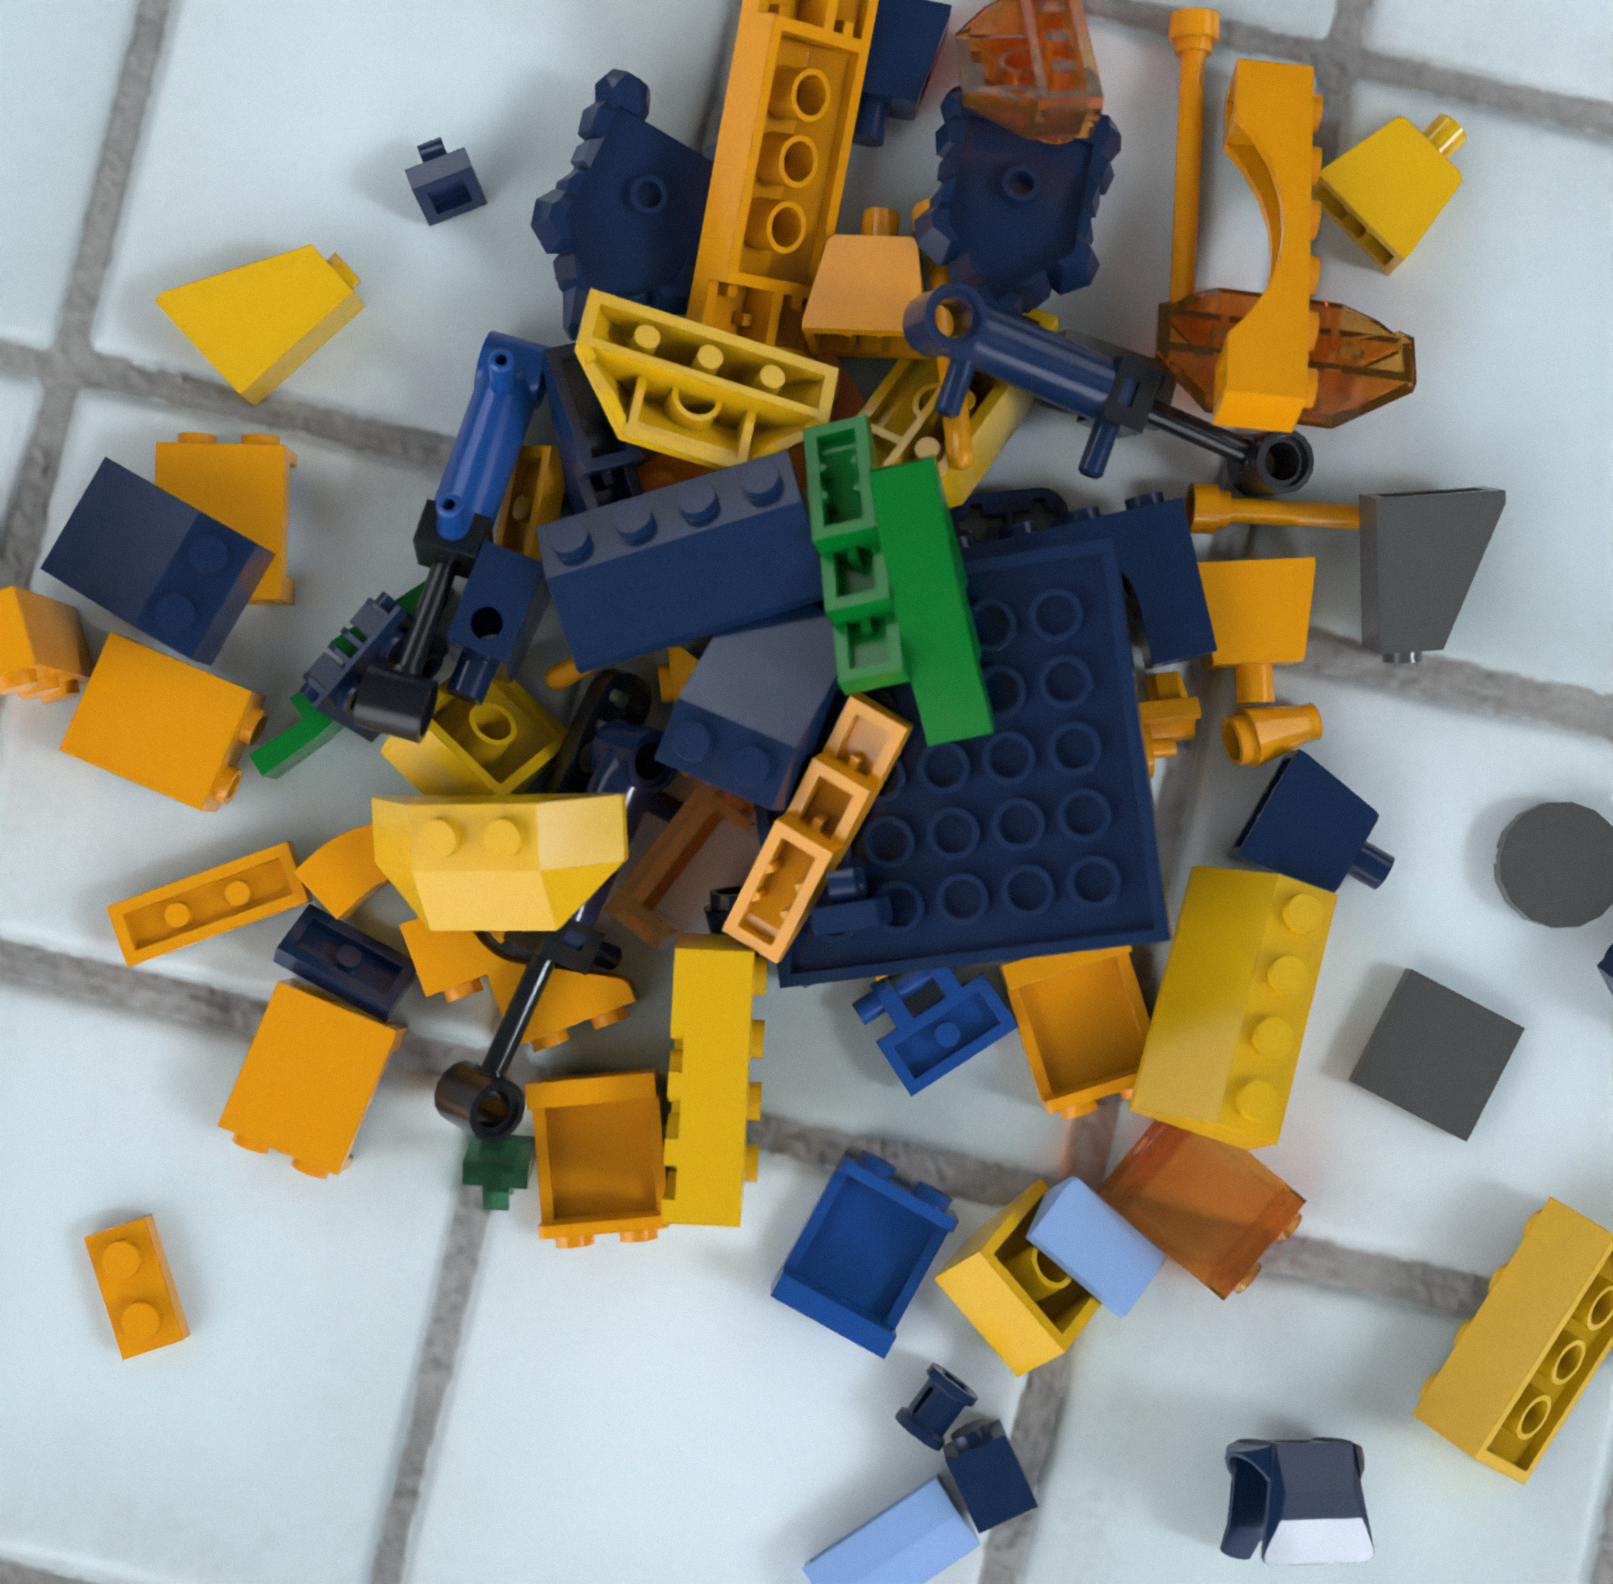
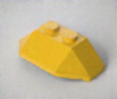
M590 288L574 349L619 440L715 470L728 468L786 449L789 452L804 443L803 429L829 423L839 368L592 288Z
M1034 308L1029 313L1020 315L1021 318L1057 333L1059 321L1056 316ZM930 357V360L898 359L857 415L866 414L870 420L879 468L935 455L949 509L963 505L1029 413L1034 396L975 371L967 392L973 462L967 470L955 471L947 463L943 416L934 409L940 391L937 358Z
M625 793L371 797L375 863L430 931H557L628 859Z

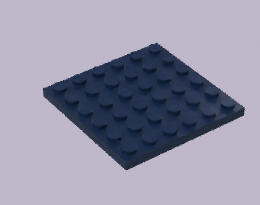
M1109 537L963 562L968 580L966 594L982 652L979 662L995 720L993 733L928 746L911 679L910 682L861 692L913 722L915 725L836 870L862 866L867 887L866 899L890 895L894 921L877 927L814 936L810 913L783 959L777 963L780 988L1171 941L1173 939L1116 538ZM824 600L813 603V605L825 609ZM842 690L817 755L822 753L852 694L845 695ZM754 803L760 850L776 819L783 816L787 810L771 811ZM828 884L814 908L833 904Z

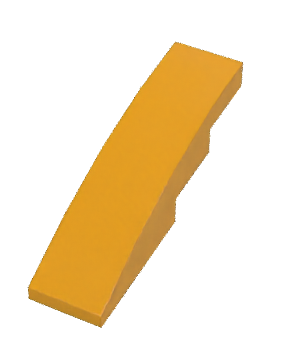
M861 692L850 695L822 753L813 757L786 813L776 819L722 931L776 964L783 959L811 913L810 909L814 908L827 886V872L835 871L880 792L915 725L913 722Z

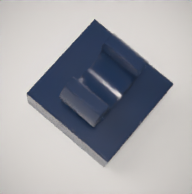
M441 137L417 146L423 163L406 169L405 173L429 227L488 204L465 147L447 153Z
M862 866L827 872L828 888L833 904L810 909L814 936L877 927L894 921L890 895L866 899L867 887Z

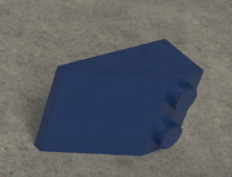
M105 457L40 569L187 658L211 666L276 554Z
M809 604L715 633L677 698L654 760L771 811L787 810L813 757L817 756L842 693L837 679L833 624L826 615L825 609Z

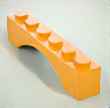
M1238 58L1225 96L1223 151L1240 170L1258 201L1268 234L1270 265L1266 290L1250 313L1228 332L1216 363L1213 425L1292 433L1303 408L1311 409L1315 402L1318 387V370L1316 368H1308V351H1313L1316 345L1319 330L1318 311H1309V295H1314L1318 285L1320 257L1319 255H1310L1311 240H1315L1321 218V202L1311 200L1312 186H1316L1320 175L1322 148L1312 145L1313 133H1317L1321 122L1323 95L1314 93V66Z

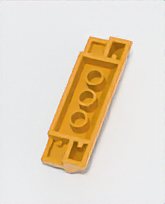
M879 0L742 1L686 319L811 359L812 355L801 328L802 318L826 241L835 234Z

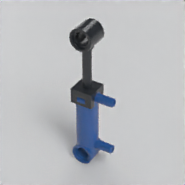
M493 330L487 335L477 363L474 390L434 501L427 499L413 537L418 565L430 568L397 663L387 666L372 662L364 674L354 707L353 721L356 726L418 744L426 736L438 699L439 682L425 677L421 672L455 575L469 579L484 540L494 543L492 529L534 409L537 410L540 407L547 391L541 352L552 347Z

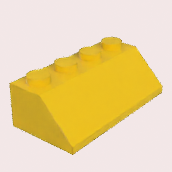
M1197 865L1191 868L1129 1103V1111L1247 1151L1278 1144L1338 897L1337 894L1277 873Z
M1551 1196L1543 1209L1536 1211L1527 1221L1522 1234L1523 1241L1509 1263L1499 1267L1492 1276L1488 1286V1296L1476 1315L1466 1320L1459 1328L1454 1339L1453 1351L1441 1370L1432 1374L1424 1383L1420 1392V1403L1412 1414L1472 1458L1523 1485L1531 1476L1613 1346V1233Z

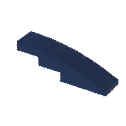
M576 342L547 348L541 352L551 419L573 515L644 494L635 466L644 459L640 446L618 439L574 352Z

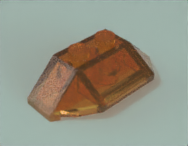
M997 0L981 9L955 33L954 46L963 106L1026 140L1039 139L1047 144H1064L1074 138H1092L1103 110L1104 95L1082 0Z
M1217 287L1188 295L1177 302L1170 300L1158 304L1156 312L1155 359L1206 413H1213L1215 366L1228 332L1250 313L1263 293ZM1309 299V311H1318L1319 330L1316 345L1313 351H1308V368H1316L1318 370V387L1313 407L1311 409L1303 408L1296 425L1333 429L1414 391L1417 380L1413 336L1400 330L1392 332L1378 320L1344 304Z

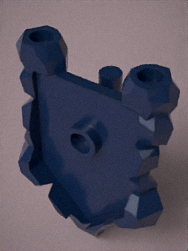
M614 68L595 84V103L583 110L578 135L585 142L578 145L570 161L574 166L573 170L557 182L554 190L536 199L530 225L546 254H558L553 261L558 288L563 292V329L571 341H577L590 288L645 306L649 304L651 308L673 315L687 314L718 142L717 140L709 146L703 156L645 122L650 107V89L648 85L630 72Z
M966 82L952 88L940 105L944 124L935 132L936 155L943 158L939 163L937 180L942 182V184L931 198L930 207L914 220L916 244L938 267L949 265L947 274L952 283L957 282L969 285L979 293L983 301L1019 317L1021 314L1031 312L1050 298L1051 289L1059 295H1063L1091 285L1100 266L1091 247L1094 240L1091 218H1096L1100 204V195L1106 194L1115 176L1110 162L1121 151L1122 136L1109 115L1085 113L1072 122L1062 139L997 123L998 115L993 96L988 89L981 85Z

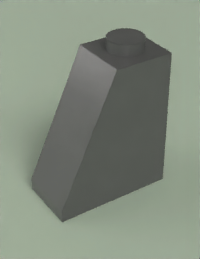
M1481 486L1359 495L1362 647L1377 654H1383V662L1394 664L1422 661V651L1444 649L1506 504V490Z

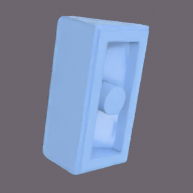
M1075 1176L1066 1179L1045 1192L1025 1237L1120 1319L1131 1310L1161 1268L1166 1256L1163 1250Z

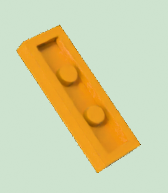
M293 841L280 843L107 906L106 908L127 967L139 965L314 901L310 890L293 873L301 865Z

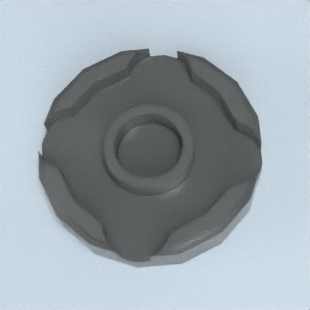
M1573 802L1538 804L1519 813L1501 832L1496 847L1499 849L1496 854L1497 864H1494L1495 882L1505 903L1523 919L1550 928L1580 927L1601 917L1613 904V826L1595 810Z

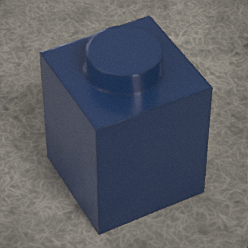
M984 1419L976 1420L960 1427L951 1434L952 1442L943 1446L945 1460L979 1534L1038 1507L1032 1488L1000 1420L987 1425Z

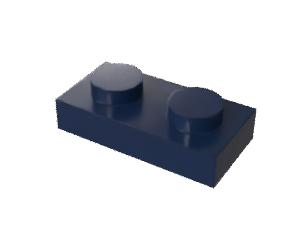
M310 903L278 945L273 962L385 1023L417 977V972L411 958L343 921L336 920L332 915Z

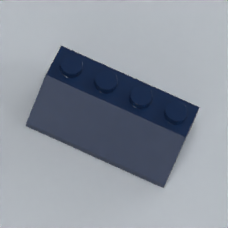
M788 449L536 527L545 578L579 674L824 600L820 553L812 542L807 503Z

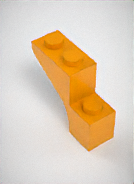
M420 917L399 924L426 997L443 991L447 1003L484 990L480 977L487 975L502 1017L504 1016L528 961L517 959L504 953L490 941L483 931H430ZM555 965L519 1045L530 1042L535 1053L569 1040L570 1036L567 1027L590 1019L594 1030L630 1017L626 1005L636 1002L640 998L634 982L625 975L589 970L586 976L565 966Z

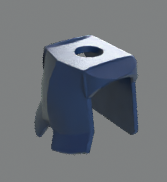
M1316 1437L1313 1439L1276 1440L1238 1439L1226 1447L1225 1462L1232 1479L1228 1520L1220 1545L1222 1553L1232 1558L1247 1560L1251 1558L1257 1545L1262 1541L1261 1559L1266 1565L1271 1566L1368 1562L1373 1558L1375 1550L1360 1480L1365 1469L1364 1452L1360 1445L1341 1438Z

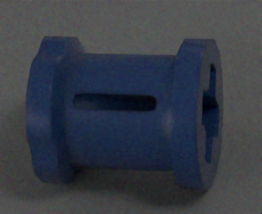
M932 1363L926 1370L929 1379L908 1408L901 1407L895 1419L922 1443L933 1450L940 1451L945 1444L944 1434L965 1406L973 1407L979 1398L970 1387L950 1371L936 1363Z

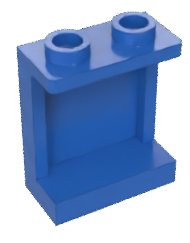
M863 1149L858 1158L844 1151L773 1280L770 1296L885 1359L897 1337L896 1327L945 1237L949 1231L954 1232L959 1219L956 1212L948 1208L952 1198L922 1181H918L915 1189L905 1185L892 1177L896 1170L895 1166Z

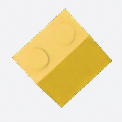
M450 676L439 685L435 711L423 741L418 744L389 736L379 751L423 795L523 794L554 762L568 730L515 679L512 683H507L493 678L483 704L477 706L464 702L446 692Z
M1041 1178L1033 1182L969 1237L933 1278L1017 1377L1064 1354L1102 1304L1025 1238L1045 1192L1050 1190Z

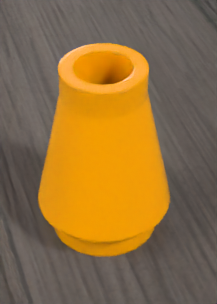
M1307 703L1299 706L1238 707L1234 715L1223 718L1221 732L1224 748L1230 761L1235 766L1247 764L1250 768L1255 769L1305 743L1321 739L1323 727L1316 706L1312 703Z

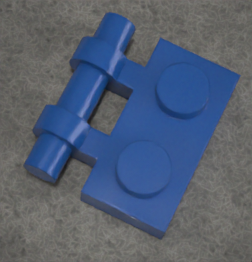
M954 967L902 973L890 979L886 976L871 983L872 991L852 1003L853 1008L864 1025H867L885 1012L888 1013L896 1028L876 1040V1043L911 1097L1019 1027L983 972H980L962 985L951 970ZM932 981H935L944 997L912 1016L903 1000Z

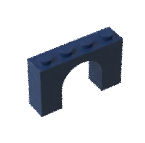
M1163 492L1147 493L1125 500V511L1101 516L1099 506L1082 508L1061 515L1063 525L1038 530L1036 521L1016 523L998 529L1000 539L976 545L973 535L956 537L963 562L1114 537L1117 541L1123 589L1131 605L1145 670L1209 656L1218 651L1182 498L1164 501Z

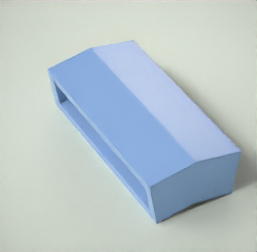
M936 1474L807 1561L802 1570L811 1584H924L980 1546V1542L974 1527L960 1509L940 1476Z

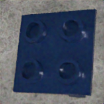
M384 591L376 600L369 597L365 601L366 603L349 621L368 638L365 642L345 626L340 631L359 648L353 657L334 642L327 646L346 663L344 668L330 655L323 652L312 667L302 676L306 683L299 690L302 695L313 703L312 706L316 710L370 742H373L380 732L356 726L353 721L354 707L360 684L367 668L372 662L387 666L397 663L413 618L410 613L404 610L397 601ZM437 633L434 635L421 672L425 677L431 679L438 673L443 664V658L449 652L445 639Z

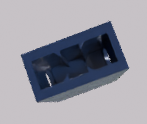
M879 0L852 143L865 147H881L884 144L889 117L906 121L915 120L947 36L952 5L927 0Z
M484 540L446 635L445 641L451 659L457 663L446 687V692L464 702L481 706L493 678L507 683L513 682L551 599L543 562ZM491 634L497 635L496 637H494V638H492V639H488V640L482 639L483 637H485V636H487V635H491Z
M1300 749L1285 753L1227 854L1228 857L1268 873L1281 874L1332 893L1338 890L1347 874L1374 890L1378 889L1388 876L1395 861V857L1366 841L1379 818L1376 810Z

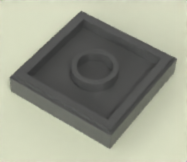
M1406 968L1348 1081L1467 1142L1525 1028L1413 969Z

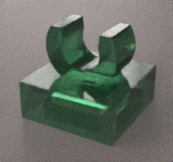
M472 1135L463 1159L462 1185L483 1186V1209L509 1211L510 1195L514 1194V1188L527 1189L536 1160L534 1136L509 1135L504 1140L490 1143L483 1142Z

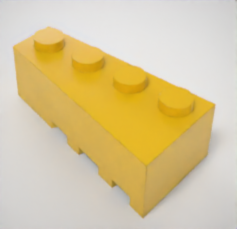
M679 933L675 945L670 1037L674 1039V1049H671L667 1086L668 1102H672L667 1119L663 1166H669V1173L664 1197L661 1200L660 1224L740 1228L745 1182L757 1183L759 1144L747 1143L748 1120L760 1121L762 1082L750 1081L751 1058L763 1059L765 1020L753 1019L754 995L766 996L768 958L755 956V950L730 935Z

